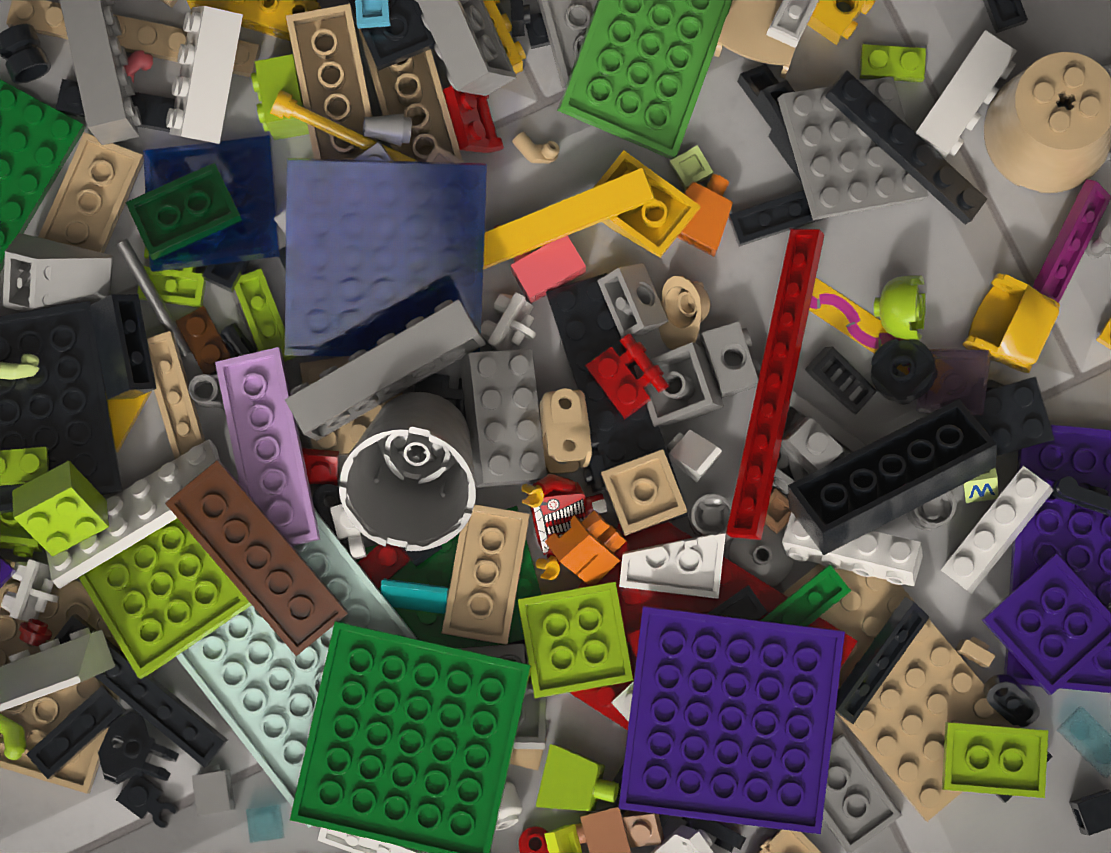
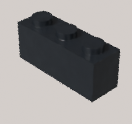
M111 294L89 305L107 400L134 399L157 389L139 295Z

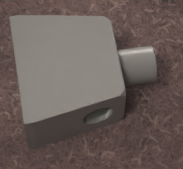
M811 417L799 418L783 434L781 446L809 474L843 458L845 452Z

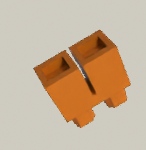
M596 510L583 521L574 515L570 521L571 528L565 534L559 537L556 533H553L545 541L559 562L589 586H595L620 561L614 552L626 542V539L612 524L609 525Z

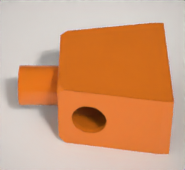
M712 174L706 187L692 182L684 192L686 196L699 204L701 208L677 238L713 257L717 253L733 204L731 200L723 197L729 185L727 179L720 175Z

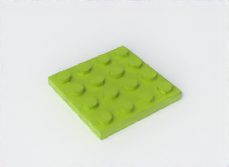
M178 518L78 577L137 677L140 679L148 676L252 605Z

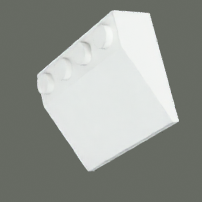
M88 627L69 634L71 638L69 642L60 644L59 639H55L39 645L41 650L39 653L30 655L29 650H25L9 656L11 663L0 666V711L78 684L114 668L115 664L102 629L90 633Z

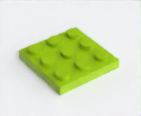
M616 582L518 599L528 663L532 665L530 674L535 699L634 681Z

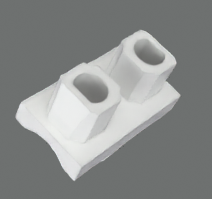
M515 292L514 296L503 293L499 294L494 303V309L503 315L498 324L488 319L484 321L479 329L481 336L496 351H508L512 344L519 346L524 337L533 340L536 333L529 327L534 317L529 314L534 306L517 292Z
M30 559L28 562H16L14 566L16 572L13 574V579L19 580L21 583L17 593L8 591L4 595L1 607L10 612L9 617L24 621L38 619L39 613H44L47 601L57 603L59 596L50 594L54 583L51 580L49 565Z

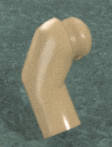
M525 132L518 134L512 141L531 163H552L558 158L560 152L556 142L548 141V143L534 144Z

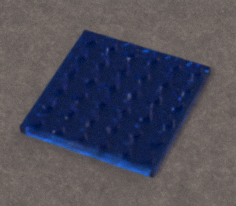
M287 158L285 355L351 356L363 349L368 352L378 346L377 341L390 333L398 335L407 329L406 324L420 316H423L424 319L436 313L434 309L447 300L455 302L459 299L481 334L487 165L483 163ZM480 348L471 353L480 352Z

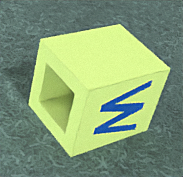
M996 467L963 484L966 503L994 500L999 497Z

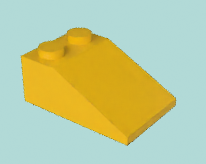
M623 150L594 187L643 168L656 200L602 222L615 232L661 258L701 207Z

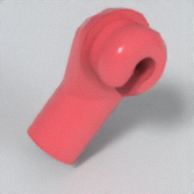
M143 50L134 51L128 57V65H125L124 68L127 76L131 77L133 83L135 73L139 69L144 71L151 69L153 57L151 54H145Z

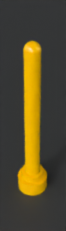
M280 90L270 114L281 119L283 117L290 119L292 116L365 151L376 143V141L297 105L298 101L292 99L293 95L283 90ZM383 145L397 166L410 172L418 171L419 162Z

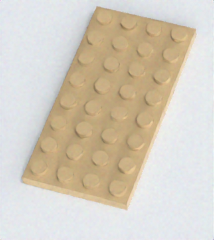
M818 563L782 594L789 597L822 571L825 566ZM840 568L835 569L851 589V592L823 613L820 618L858 641L840 669L838 689L902 600L907 597L914 601L901 585L891 583L886 579L873 576L864 577L852 571ZM930 619L924 624L854 724L845 720L835 711L927 822L963 792L942 790L945 722L1020 728L1019 725L1014 726L1009 723L988 703L984 694L983 682Z

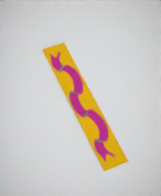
M815 279L809 311L875 354L883 344L890 340H909L896 338L888 334L883 328L881 320L819 279ZM933 355L938 375L930 391L938 395L954 371V368ZM900 364L897 369L907 375L910 372L909 368L911 365L908 364L904 367Z

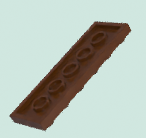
M219 459L165 502L167 507L295 656L299 655L333 627L335 621L339 622L348 614L347 609Z

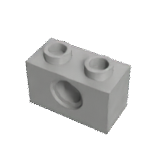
M644 263L619 267L598 280L621 338L629 333L633 337L645 335L669 322Z
M738 321L701 334L700 341L706 352L721 398L757 387L761 368L757 359H751L748 348L752 347V342L747 328L741 329ZM728 352L737 353L741 358V364L736 367L727 365L724 361V355Z

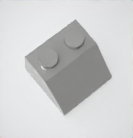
M691 342L650 359L654 366L659 365L664 372L662 376L669 384L660 393L652 384L644 389L651 398V401L646 405L654 427L695 419L724 407L704 347ZM635 365L634 369L639 379L644 373L638 365Z

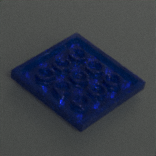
M270 135L220 141V144L208 142L143 150L145 193L215 162L242 219L238 223L152 261L149 255V267L152 272L281 257L279 228L274 220L278 214L273 148Z

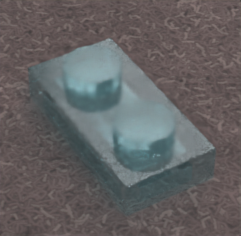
M1078 707L1057 728V731L1104 778H1108L1111 775V735L1083 707Z

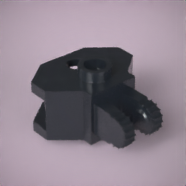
M129 712L111 722L99 748L98 756L104 779L118 785L136 774L142 777L144 774L168 781L171 773L165 768L150 764L149 761L153 754L166 761L176 762L179 753L156 744L155 739L148 735L144 717L134 712ZM115 744H122L120 748L113 747Z

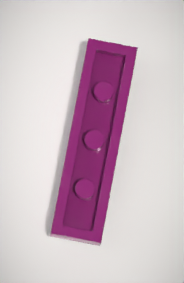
M1086 179L1032 286L1041 294L1054 299L1058 303L1111 200V195L1097 181Z

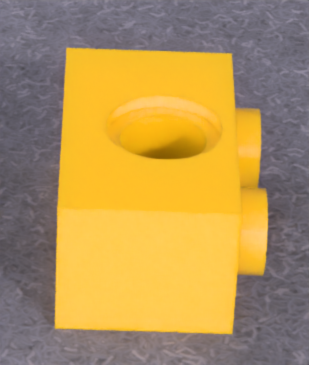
M819 0L807 25L837 46L842 37L847 40L850 38L858 26V23L855 22L856 18L861 12L866 15L876 0ZM845 2L850 5L851 11L843 12L837 8L836 4Z

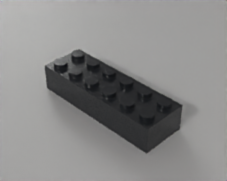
M958 399L789 484V509L822 554L826 555L995 468L997 444L961 400Z

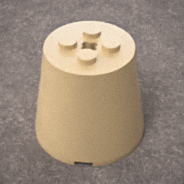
M1058 52L1040 58L1005 83L992 99L984 121L985 146L991 161L998 171L1013 184L1039 191L1038 193L1064 192L1085 183L1086 179L1089 180L1103 165L1111 149V77L1098 62L1088 56L1074 52ZM1058 102L1067 104L1068 110L1064 106L1059 108L1057 106Z

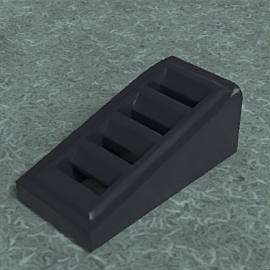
M833 346L822 349L805 368V371L854 415L877 392ZM829 360L833 362L825 372L821 370ZM838 369L842 370L843 372L833 382L830 378ZM850 377L853 381L842 391L840 387ZM860 386L863 390L852 401L849 396Z

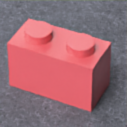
M568 236L543 245V247L532 253L528 251L516 256L513 259L515 263L510 265L513 276L530 304L546 296L547 291L560 288L586 273V265Z

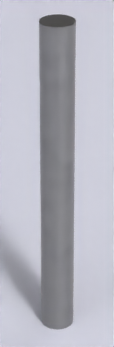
M126 238L117 243L118 250L165 332L172 331L174 333L181 358L191 353L187 342L128 239Z

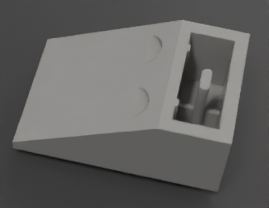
M19 233L5 250L3 307L26 312L90 301L93 304L111 295L113 255Z

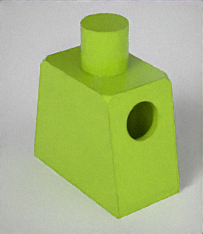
M550 744L535 807L595 811L598 799L613 803L616 801L619 783L603 779L605 765L565 747Z

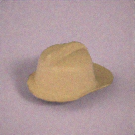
M673 276L667 279L662 290L661 305L669 322L659 327L662 341L671 350L691 342H696L700 323L709 314L711 306L710 298L704 289L703 282H691L684 276Z

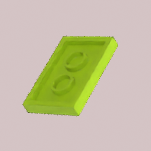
M945 722L942 790L1045 798L1048 730Z

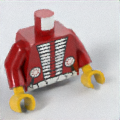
M549 474L533 483V485L523 484L521 491L527 493L528 497L522 500V503L530 506L537 542L543 554H547V559H537L535 562L536 568L545 569L544 573L540 575L541 578L554 580L559 575L561 562H559L545 541L553 533H556L559 537L565 534L571 528L570 521L574 515L583 521L594 510L602 514L607 512L602 493L585 497L578 482H573L569 478L555 474Z

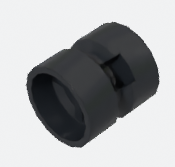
M30 24L12 26L0 33V55L3 59L7 60L5 63L11 80L17 84L39 79L51 69L45 51L37 47L41 42L34 27Z

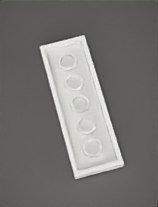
M208 439L200 445L192 447L177 459L164 464L157 471L136 481L123 492L108 498L109 527L53 557L46 551L52 582L59 589L175 520L177 517L167 507L165 502L217 459L220 460L217 448L212 441Z

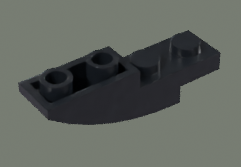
M766 64L741 73L737 80L738 84L770 126L769 139L802 183L777 99L784 93L795 92L787 80L779 82Z

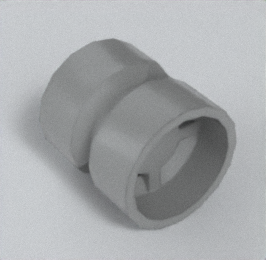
M949 491L906 514L908 520L915 527L921 530H932L952 519L956 510V501L953 494Z
M708 494L699 498L691 508L688 517L689 526L693 533L700 537L727 531L732 507L729 501L723 496Z

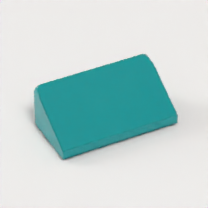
M391 579L381 581V594L392 607L441 614L446 612L449 595L447 587Z

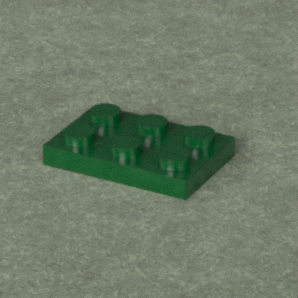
M215 162L125 202L152 261L242 221Z

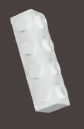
M792 512L782 541L786 556L797 561H810L822 564L825 567L831 565L834 569L840 568L852 571L864 577L873 576L886 579L898 585H915L923 557L921 542L876 531H871L823 555Z

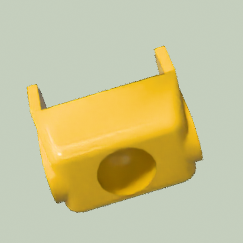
M997 273L991 282L994 286L986 294L978 307L971 323L968 337L962 345L967 350L988 360L1002 363L1023 373H1030L1059 315L1060 304L1020 280L1007 274Z

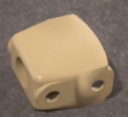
M733 0L714 56L720 58L724 46L734 53L755 61L783 65L780 77L785 79L795 48L766 35L783 0Z
M567 388L546 392L539 404L545 467L548 473H573L579 467H587L591 459L592 447L584 393L581 390ZM568 461L566 464L563 465L558 463Z

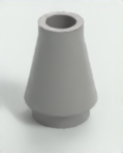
M403 113L364 117L363 136L372 137L401 146L402 143H409L412 128L411 117H404Z

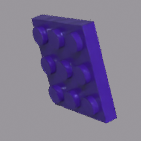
M1058 554L1050 557L981 619L1048 695H1052L1111 642V613Z

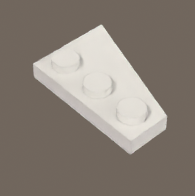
M726 531L623 552L619 587L718 599Z

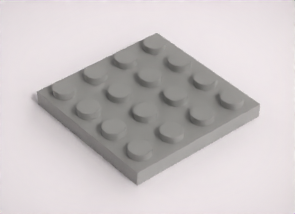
M893 77L860 81L907 124ZM832 86L784 93L777 98L813 220L919 201L929 196L927 190L825 97Z

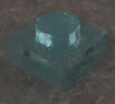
M281 804L246 809L250 843L285 838Z

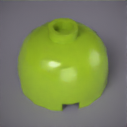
M922 275L896 277L888 281L883 287L881 297H875L874 316L880 317L883 328L888 334L896 338L916 340L922 338V335L917 331V329H924L926 314L925 293H919L918 285H925Z

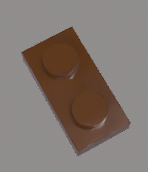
M204 306L175 321L203 374H217L215 362L232 358Z

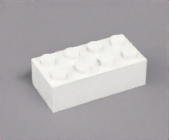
M208 6L192 7L191 13H186L183 31L187 32L185 45H180L177 59L178 63L182 64L180 76H175L172 85V95L176 96L174 109L169 108L166 119V127L170 128L169 134L220 144L243 14Z

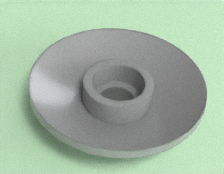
M766 524L764 525L761 540L734 538L729 548L728 556L731 562L771 587L778 585L788 576L794 559L786 556L782 543L784 533L780 531L776 534ZM760 549L766 550L768 553V559L764 562L759 561L756 557V553Z

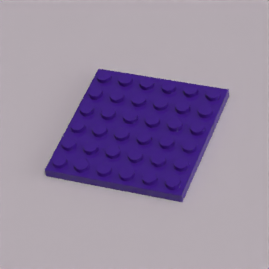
M643 606L618 808L821 834L845 632Z

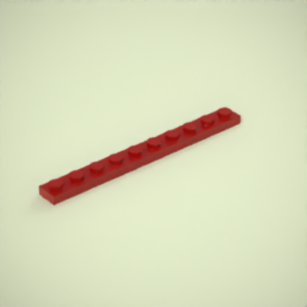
M790 229L726 534L733 538L762 539L824 240V234L820 229Z

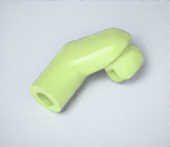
M24 354L21 357V364L0 362V379L14 380L34 376L40 369L37 367L39 358L35 355Z

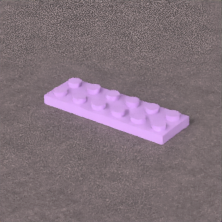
M276 347L215 362L239 484L292 546L321 540L297 423L284 400L290 397L291 394L282 350Z

